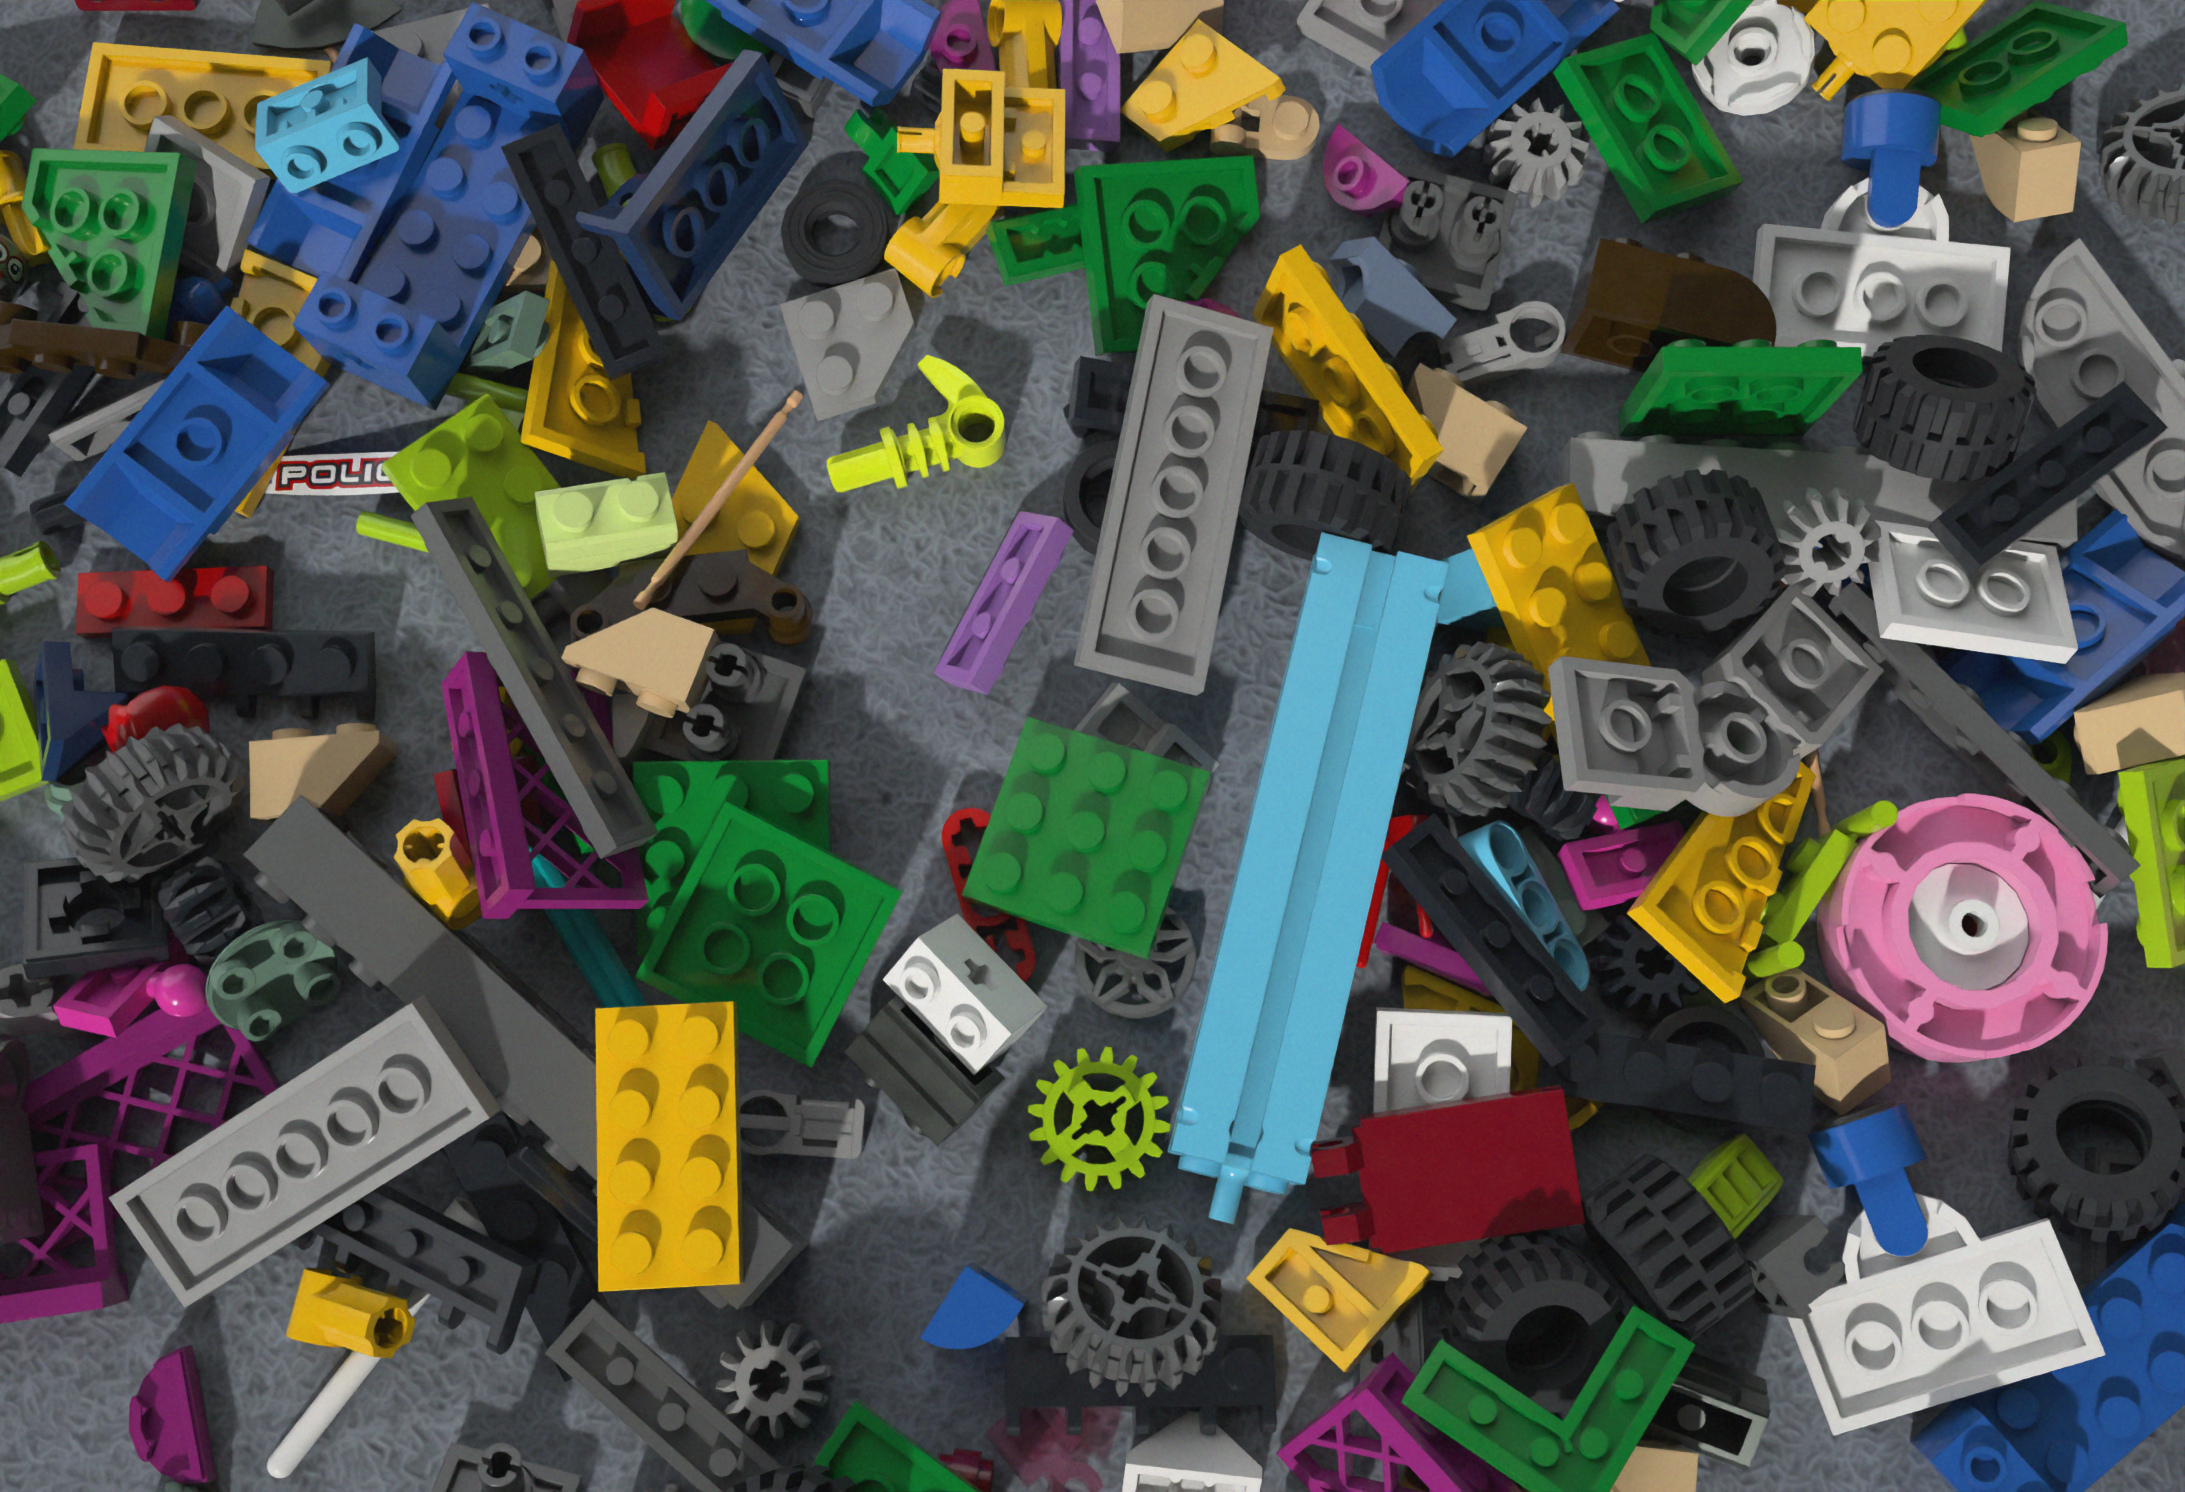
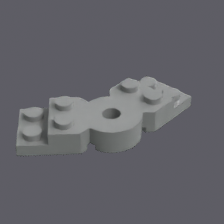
M1797 583L1788 584L1780 590L1751 624L1731 639L1701 673L1703 685L1697 689L1676 669L1561 656L1548 667L1564 790L1608 794L1609 806L1668 811L1686 799L1699 809L1714 815L1733 817L1746 814L1781 793L1793 782L1799 770L1800 759L1827 741L1884 670L1809 595L1803 594Z

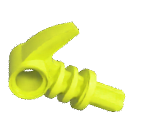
M926 355L918 363V368L947 400L948 409L942 415L928 418L929 428L918 431L914 423L907 424L908 434L896 437L893 429H890V426L879 429L882 442L830 457L827 460V469L832 485L836 492L842 493L894 478L897 489L908 486L907 473L918 470L922 478L929 477L928 467L939 464L942 471L946 472L950 470L948 461L956 458L965 465L975 468L992 465L1002 456L1006 447L1003 413L1000 407L993 400L987 398L981 388L967 374L944 360ZM976 423L988 425L994 430L992 435L982 442H970L961 435L968 426Z

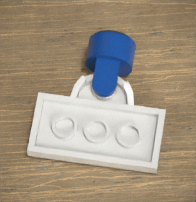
M1882 89L1866 92L1855 97L1845 107L1841 162L1852 169L1868 171V178L1853 186L1851 185L1837 198L1825 213L1821 229L1763 224L1757 230L1753 282L1765 294L1775 315L1776 340L1774 347H1797L1807 341L1827 339L1835 341L1837 347H1861L1862 362H1871L1873 353L1877 352L1878 347L1885 342H1893L1895 338L1916 335H1941L1971 340L2002 352L2011 247L1949 242V215L1940 194L1934 197L1919 185L1920 170L1935 164L1938 155L1942 106L1931 95L1909 89Z
M1896 1098L1889 1099L1811 1126L1813 1132L1807 1135L1828 1188L1834 1189L1854 1184L1863 1205L1862 1211L1847 1230L1842 1252L1847 1281L1835 1284L1810 1303L1809 1307L1812 1309V1312L1803 1319L1787 1317L1833 1436L2106 1355L2048 1218L1979 1239L1965 1216L1939 1198L1913 1192L1904 1167L1924 1160L1927 1156L1905 1102L1898 1104Z

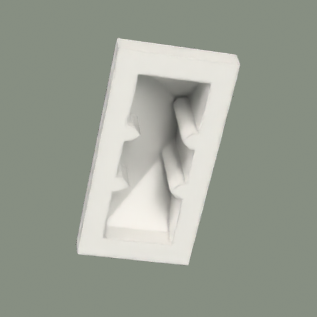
M1189 1411L1127 1452L1122 1492H1260L1262 1467L1217 1424L1215 1434H1201L1199 1412Z

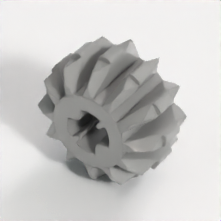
M1540 98L1531 103L1528 112L1514 103L1507 110L1504 120L1497 119L1492 124L1488 133L1490 143L1484 149L1483 164L1493 167L1488 177L1490 186L1508 182L1510 184L1508 187L1509 191L1518 193V195L1520 191L1527 192V199L1532 209L1540 204L1544 194L1557 203L1558 200L1564 197L1567 186L1573 187L1577 185L1584 173L1581 163L1585 162L1589 154V143L1579 140L1583 131L1582 121L1565 123L1563 121L1565 115L1564 104L1555 108L1553 113L1544 111ZM1531 148L1541 151V157L1531 154Z
M1835 486L1825 498L1816 488L1808 487L1805 495V504L1800 507L1793 501L1783 500L1782 508L1789 517L1787 521L1772 522L1785 556L1783 561L1786 569L1785 575L1781 580L1789 585L1798 582V587L1802 593L1811 597L1815 595L1822 585H1824L1830 595L1839 597L1842 580L1847 577L1853 582L1864 584V575L1858 568L1860 564L1880 562L1879 552L1871 543L1882 537L1881 528L1874 520L1868 519L1871 515V508L1862 499L1856 498L1850 501V496L1843 488ZM1822 537L1828 542L1823 547L1819 542Z
M773 1319L765 1320L761 1323L760 1328L761 1344L753 1333L744 1329L736 1334V1340L745 1356L736 1352L725 1351L719 1358V1362L724 1367L736 1372V1377H726L718 1380L715 1383L716 1392L728 1393L736 1391L739 1397L738 1400L726 1407L724 1414L732 1419L741 1414L746 1408L750 1410L751 1414L745 1426V1432L753 1436L759 1432L766 1416L769 1417L770 1431L775 1439L783 1438L787 1434V1414L797 1426L804 1429L812 1422L809 1410L801 1400L815 1406H823L828 1400L829 1395L824 1390L811 1386L810 1381L822 1380L831 1376L832 1367L829 1364L809 1366L807 1359L817 1354L823 1348V1344L819 1339L807 1343L801 1350L795 1347L802 1334L801 1324L791 1323L785 1330L781 1342H779L778 1327ZM778 1361L787 1370L781 1374V1377L789 1376V1387L780 1388L770 1396L762 1390L761 1386L766 1384L767 1381H758L759 1369L765 1370Z

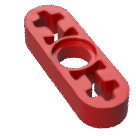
M978 808L960 809L946 820L941 837L964 921L977 933L978 929H996L1004 926L1012 919L1016 920L1018 930H1007L1005 934L1011 951H1023L1025 955V961L1016 964V972L1026 984L1031 979L1036 966V957L1026 921L1002 912L994 917H982L973 911L970 902L965 901L962 896L968 877L962 879L960 869L972 868V863L967 848L965 846L954 847L953 839L962 835L961 825L966 822H973L977 831L986 830L991 815ZM990 935L984 941L997 954L993 936Z

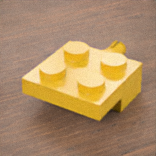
M1819 0L1804 17V20L1828 41L1836 58L1816 81L1812 82L1811 86L1816 92L1822 91L1820 95L1828 101L1832 100V97L1854 73L1870 78L1882 89H1910L1946 50L1945 46L1988 0Z
M943 69L942 110L935 122V128L898 126L897 153L934 154V160L940 172L939 203L1063 208L1065 194V89L1005 87V71Z

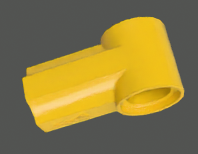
M991 0L987 17V33L990 44L999 49L1000 71H1005V87L1056 89L1054 50L1058 45L1062 28V10L1059 0Z
M938 201L922 219L912 217L897 230L886 247L884 259L929 297L936 298L943 292L939 288L950 275L954 278L959 275L965 264V255L986 234L989 223L999 220L1004 215V206L939 203Z
M440 818L432 821L413 819L396 834L398 848L393 858L405 875L404 885L448 928L461 930L471 925L482 915L474 866L454 831Z
M304 1267L285 1334L286 1337L315 1345L345 1347L379 1358H392L402 1345L410 1342L416 1318L410 1314L406 1299L364 1287V1278L351 1275L350 1279L331 1276L332 1270Z

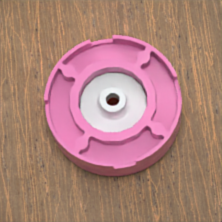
M1961 794L1957 797L1920 801L1898 811V819L1893 825L1855 841L1857 846L1819 901L1817 939L1822 963L1835 993L1885 1024L1887 1044L1904 1053L1926 1060L1962 1063L1998 1058L2030 1050L2046 1043L2070 1026L2087 1006L2099 984L2107 955L2108 927L2107 923L2099 924L2095 901L2088 882L2096 879L2081 853L2075 846L2070 847L2058 833L2059 829L2026 807L2005 799L1981 794Z

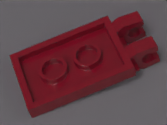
M1560 1085L1359 1115L1361 1126L1351 1127L1353 1136L1316 1141L1312 1146L1311 1157L1315 1178L1350 1174L1358 1170L1363 1202L1320 1208L1326 1245L1358 1242L1369 1237L1371 1248L1381 1247L1383 1254L1585 1223L1564 1091Z

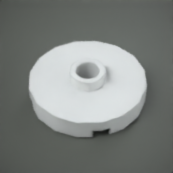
M1754 0L1697 66L1692 64V76L1702 96L1719 110L1741 116L1769 113L1789 103L1806 86L1814 66V32L1804 20V14L1791 6L1790 10L1785 5L1777 4V0ZM1748 56H1758L1763 59L1760 64L1748 66L1742 62Z

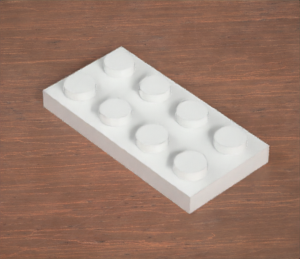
M1376 1007L1372 1113L1510 1092L1512 1018L1508 1013ZM1504 1236L1492 1237L1496 1244L1504 1242ZM1368 1237V1250L1407 1262L1411 1261L1421 1264L1434 1274L1430 1280L1447 1281L1449 1276L1460 1277L1462 1271L1457 1264L1466 1254L1473 1259L1481 1254L1483 1251L1479 1244L1489 1238L1382 1254L1381 1247L1371 1248Z

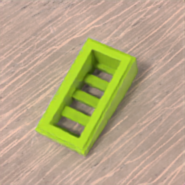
M1737 1134L1712 1150L1687 1178L1715 1210L1734 1239L1769 1204L1784 1184L1782 1176L1746 1134Z

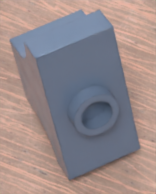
M1374 236L1342 242L1329 260L1338 276L1339 289L1337 297L1348 312L1355 314L1360 319L1366 330L1367 340L1380 358L1395 357L1408 339L1412 341L1443 339L1457 320L1421 284L1422 276L1409 263L1396 259Z

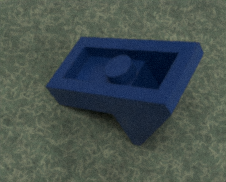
M42 641L36 666L33 688L41 781H57L108 744L100 727L109 724V707L112 704L127 705L129 700L128 694L84 691L83 669L72 668L70 642Z

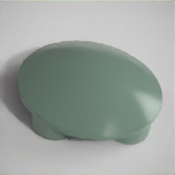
M279 920L257 926L232 941L213 963L206 982L208 1006L221 1023L232 1029L241 1030L244 1037L248 1040L255 1042L267 1040L274 1036L280 1027L301 1018L310 1006L325 1005L336 997L341 986L340 979L336 975L338 963L335 946L330 948L320 942L299 920Z

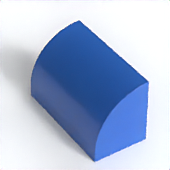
M971 1262L965 1266L920 1338L930 1344L947 1349H968L983 1345L998 1337L1011 1325L1028 1298L974 1262Z

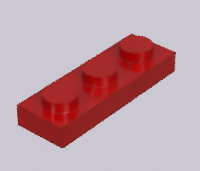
M268 566L181 569L170 583L160 578L153 570L78 573L75 634L84 639L112 638V629L120 626L272 629L274 571Z

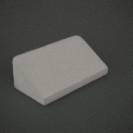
M164 374L61 424L48 435L51 442L73 459L80 462L108 450L169 375Z

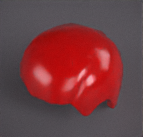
M163 685L139 694L128 705L112 704L109 707V724L102 725L100 728L110 749L116 752L126 745L128 737L131 736L137 740L145 738L150 729L158 727L165 732L172 725L180 723L187 729L199 726L209 734L210 718L204 703L189 689Z

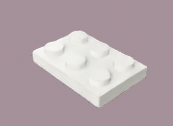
M1874 520L1881 528L1882 537L1872 542L1871 545L1879 552L1880 562L1868 563L1880 638L2066 664L2078 650L2055 546L2018 541L1971 576L1928 528Z

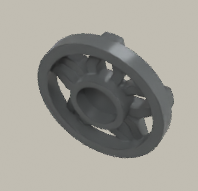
M1167 907L1164 920L1173 926L1175 930L1159 931L1149 960L1110 948V951H1102L1089 940L1078 937L1075 948L1077 975L1085 993L1097 1006L1119 1017L1139 1019L1155 1016L1168 1010L1184 996L1195 974L1196 950L1188 926L1174 910ZM1183 941L1182 944L1167 953L1160 951L1159 945L1163 942ZM1087 954L1099 963H1109V965L1101 969L1095 986L1087 973ZM1186 955L1181 977L1172 988L1168 973L1161 965H1172ZM1115 974L1121 983L1105 994H1102L1109 977ZM1158 977L1164 991V996H1160L1147 983ZM1131 986H1137L1138 993L1150 1002L1140 1005H1129L1116 1002V1000L1129 993Z

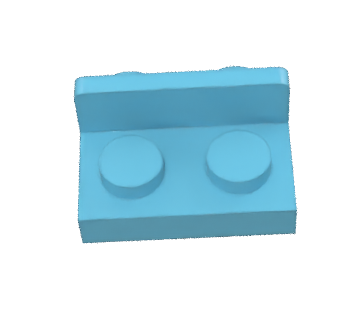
M368 57L257 103L255 150L290 193H298L399 150V137L381 114V75Z

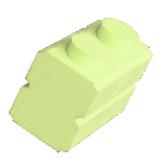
M665 472L637 476L636 481L623 478L534 492L538 527L549 578L618 567L619 563L667 558L677 545L678 529Z

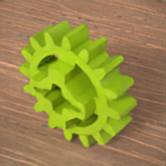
M1105 1046L1100 1061L1091 1062L1086 1050L1081 1048L1077 1049L1078 1066L1069 1069L1065 1063L1058 1059L1053 1065L1059 1079L1054 1084L1040 1079L1037 1081L1036 1087L1047 1098L1045 1104L1029 1105L1028 1113L1037 1118H1042L1043 1127L1029 1133L1031 1141L1036 1142L1047 1140L1050 1148L1040 1159L1044 1166L1054 1163L1058 1159L1065 1164L1061 1173V1181L1067 1183L1074 1177L1076 1172L1085 1174L1086 1190L1093 1191L1097 1184L1098 1176H1107L1109 1183L1116 1190L1121 1188V1171L1128 1168L1139 1179L1145 1175L1143 1165L1139 1161L1143 1154L1155 1158H1160L1163 1151L1151 1140L1154 1133L1162 1134L1170 1131L1171 1124L1155 1118V1111L1162 1109L1169 1104L1167 1096L1151 1097L1148 1089L1157 1079V1075L1154 1072L1148 1073L1141 1078H1138L1133 1073L1138 1057L1131 1054L1120 1066L1113 1063L1112 1047ZM1098 1074L1108 1075L1123 1081L1125 1084L1121 1085L1114 1092L1092 1090L1083 1077ZM1064 1092L1074 1105L1072 1123L1057 1136L1054 1122L1055 1110ZM1120 1099L1125 1100L1122 1105L1116 1108L1117 1113L1110 1120L1114 1128L1112 1134L1105 1137L1102 1132L1095 1130L1089 1135L1084 1133L1076 1140L1072 1138L1073 1135L1082 1129L1081 1125L1087 1120L1084 1107L1088 1103L1093 1101L1096 1106L1103 1108L1108 1104H1115ZM1140 1103L1143 1111V1129L1137 1144L1134 1146L1124 1132L1126 1114ZM1085 1145L1105 1147L1115 1161L1107 1164H1091L1077 1159L1073 1154Z

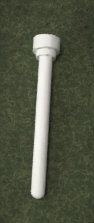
M456 1197L443 1213L447 1217L489 1237L473 1204L468 1200ZM414 1286L412 1292L406 1298L408 1310L413 1317L431 1295ZM352 1351L268 1459L267 1469L270 1475L275 1478H285L293 1472L381 1358Z

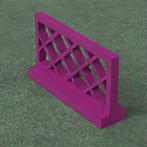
M465 651L441 683L483 919H509L517 909H641L649 901L638 846L605 857L608 862L621 871L624 888H608L588 871V868L598 858V854L591 841L585 835L582 825L571 805L569 806L540 782L541 778L550 770L547 762L533 776L511 757L509 744L518 737L545 760L520 716L501 701L498 687L505 686L499 675L490 664L486 652ZM569 671L572 678L575 681L577 674H574L573 671ZM576 683L580 692H584L586 703L613 749V727L606 696L590 691ZM527 794L558 819L545 835L522 815L520 802ZM563 825L594 849L582 865L551 840ZM528 845H530L533 848L530 852ZM538 854L542 855L570 878L562 888H536L531 862ZM577 884L580 888H573V886Z
M207 1003L200 1012L188 1017H175L167 1014L162 1009L153 1012L127 1027L117 1038L109 1037L28 1083L26 1096L21 1108L28 1115L30 1132L39 1130L61 1136L57 1149L72 1147L74 1139L92 1144L106 1142L109 1182L111 1183L120 1151L154 1159L151 1170L176 1155L177 1153L171 1152L169 1149L179 1117L213 1125L211 1131L232 1119L228 1118L237 1083L261 1088L265 1097L280 1088L281 1085L256 1042L244 1037L241 1030H235L226 1025L224 1027L236 1045L229 1070L195 1061L202 1034L222 1024L214 1016ZM187 1043L183 1058L168 1055ZM244 1061L252 1075L240 1073ZM153 1062H158L180 1068L170 1103L136 1095L144 1067ZM192 1071L226 1079L216 1114L182 1106ZM127 1078L124 1092L109 1088ZM93 1096L120 1102L111 1137L77 1128L84 1102ZM133 1105L167 1113L157 1148L123 1140ZM68 1111L64 1125L49 1122ZM67 1162L62 1165L48 1183L56 1192H59L60 1185L84 1191L88 1188L87 1179L64 1174ZM35 1167L38 1176L43 1168ZM110 1185L111 1196L123 1188ZM40 1197L46 1233L44 1235L48 1239L61 1223V1219L54 1207ZM112 1205L113 1220L119 1218L121 1215L118 1213L114 1205ZM89 1209L88 1216L91 1218V1212ZM78 1226L72 1228L54 1252L57 1253L89 1234Z
M106 1142L33 1153L35 1166L46 1165L37 1176L40 1197L65 1217L45 1243L35 1236L18 1240L21 1245L35 1256L18 1277L8 1278L0 1271V1324L103 1309L129 1300L127 1273L119 1274L112 1202L109 1200L111 1192ZM85 1159L88 1188L73 1205L51 1188L48 1183L65 1162ZM89 1206L91 1218L84 1213ZM75 1224L93 1238L95 1266L75 1268L54 1252ZM44 1263L55 1270V1272L37 1274Z
M1393 1352L1379 1362L1366 1379L1291 1436L1276 1452L1281 1460L1311 1492H1424L1399 1486L1398 1464L1409 1466L1429 1487L1430 1492H1522L1508 1476L1401 1404L1404 1395L1416 1377ZM1357 1409L1381 1435V1440L1351 1434L1350 1413ZM1334 1425H1336V1430H1331V1429H1330V1428H1332ZM1310 1444L1336 1449L1339 1472L1321 1468L1304 1449ZM1353 1454L1382 1460L1384 1482L1354 1476Z

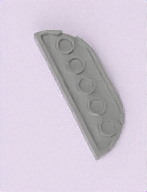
M2079 238L2065 248L2051 262L2037 280L2027 298L2018 327V362L2026 368L2025 372L2032 375L2036 382L2034 388L2037 390L2033 405L2052 432L2056 431L2123 381L2168 427L2157 439L2092 487L2111 513L2117 509L2121 514H2125L2128 517V523L2137 532L2142 543L2165 556L2185 562V378Z

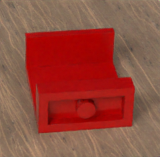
M676 0L577 1L567 43L584 49L600 88L652 151L671 145L733 62L717 68L708 56L700 51L688 36L687 31L672 14Z

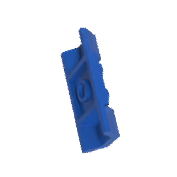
M705 0L721 10L723 19L822 81L825 77L872 107L890 104L923 61L941 19V12L923 0Z
M1445 0L1370 66L1379 104L1420 150L1453 158L1557 67L1564 58L1568 57L1620 8L1613 0Z
M354 23L330 73L366 57L369 58L381 75V114L399 137V150L298 193H290L277 178L246 240L253 247L318 279L322 270H325L354 284L378 236L382 238L396 211L410 190L440 130L434 123L457 79L446 60L440 65L399 49L366 27Z
M226 305L64 504L108 533L145 561L155 574L170 583L210 533L213 535L217 533L294 438L291 434L292 431L331 384Z
M2117 509L2059 558L2078 650L2066 664L1957 648L1938 663V666L1957 684L1961 683L1970 687L1981 698L1985 706V712L2003 730L2016 733L2028 745H2039L2070 718L2073 712L2102 696L2176 630L2177 622L2185 616V572L2146 548L2137 532L2128 523V517L2125 514H2121Z

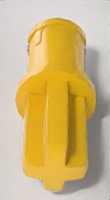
M0 150V223L7 226L12 241L26 258L29 267H35L38 264H48L52 261L48 253L52 247L43 231L30 223L22 209L27 181L23 162L17 153L9 150Z

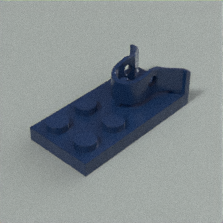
M743 49L650 173L636 174L627 180L610 197L606 206L590 213L578 211L576 215V220L583 229L611 236L628 262V270L648 313L677 321L682 320L809 145L764 54ZM630 199L625 207H622L623 203Z

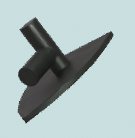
M261 0L256 11L252 43L254 46L283 51L323 50L343 45L354 23L373 31L402 9L394 0Z

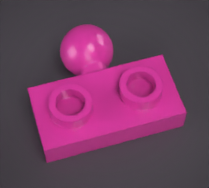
M1601 794L1596 805L1598 810L1590 825L1586 827L1592 832L1603 836L1565 843L1557 854L1580 911L1583 912L1637 900L1685 835L1680 821L1676 820L1629 830L1627 827L1621 830L1605 794Z
M169 928L170 961L88 971L53 1007L61 1026L117 1038L154 999L164 1012L175 1017H188L200 1012L207 1004V975L200 968L188 964L194 958V955L186 953L184 945L178 938L174 937L173 929Z

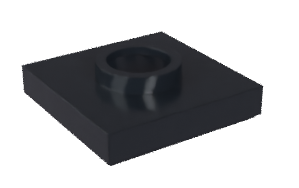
M76 857L24 863L23 967L27 979L170 961L169 923L163 918L164 909L158 899L161 883L167 880V868L163 869L162 872L160 870L158 872H151L150 875L145 874L139 881L129 884L124 879L110 883L102 875L95 876L90 868H85ZM113 909L125 917L119 925L112 929L108 921L97 925L80 924L81 932L75 930L78 920L93 910Z

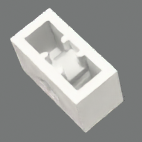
M958 913L919 936L883 979L973 1075L1010 1049L1048 1007Z

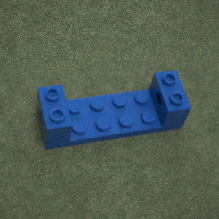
M474 2L470 4L443 53L451 70L457 77L463 92L424 160L410 190L397 209L358 282L354 284L322 270L292 324L327 363L435 411L536 226L535 220L503 155L501 146L560 123L575 154L605 98L584 49Z
M2185 1201L2172 1214H2169L2160 1226L2146 1234L2080 1292L2106 1355L1956 1399L1910 1441L1955 1492H2084L2185 1405Z

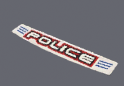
M398 452L283 456L264 493L314 496L397 493L399 491L382 471L381 467L383 462Z

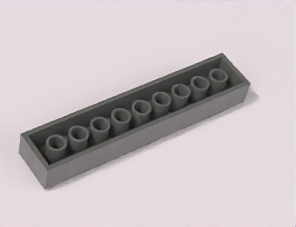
M300 795L243 854L260 870L253 878L254 881L278 902L286 904L289 900L296 907L306 912L308 915L301 921V924L326 946L332 948L337 944L347 953L354 956L355 959L348 965L351 971L375 991L380 992L385 988L388 992L398 997L403 1003L398 1007L397 1012L422 995H425L478 1075L500 1091L494 1099L501 1107V1110L522 1126H525L529 1121L549 1136L542 1145L553 1158L570 1171H574L578 1166L597 1181L596 1047L465 928L461 930L448 928L405 887L403 871L345 818ZM743 1181L744 1283L694 1286L708 1301L719 1309H723L727 1304L733 1306L736 1310L756 1304L810 1243ZM597 1185L592 1189V1192L595 1194L596 1197Z

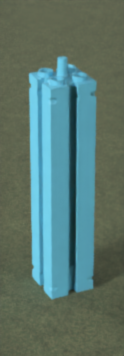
M1323 532L1318 541L1305 584L1167 1153L1180 1156L1178 1169L1212 1178L1218 1177L1208 1216L1210 1219L1235 1224L1243 1186L1278 1195H1286L1288 1184L1305 1185L1312 1158L1310 1157L1311 1150L1318 1132L1438 615L1439 599L1444 588L1449 563L1400 551L1397 552L1396 556L1372 551V544Z

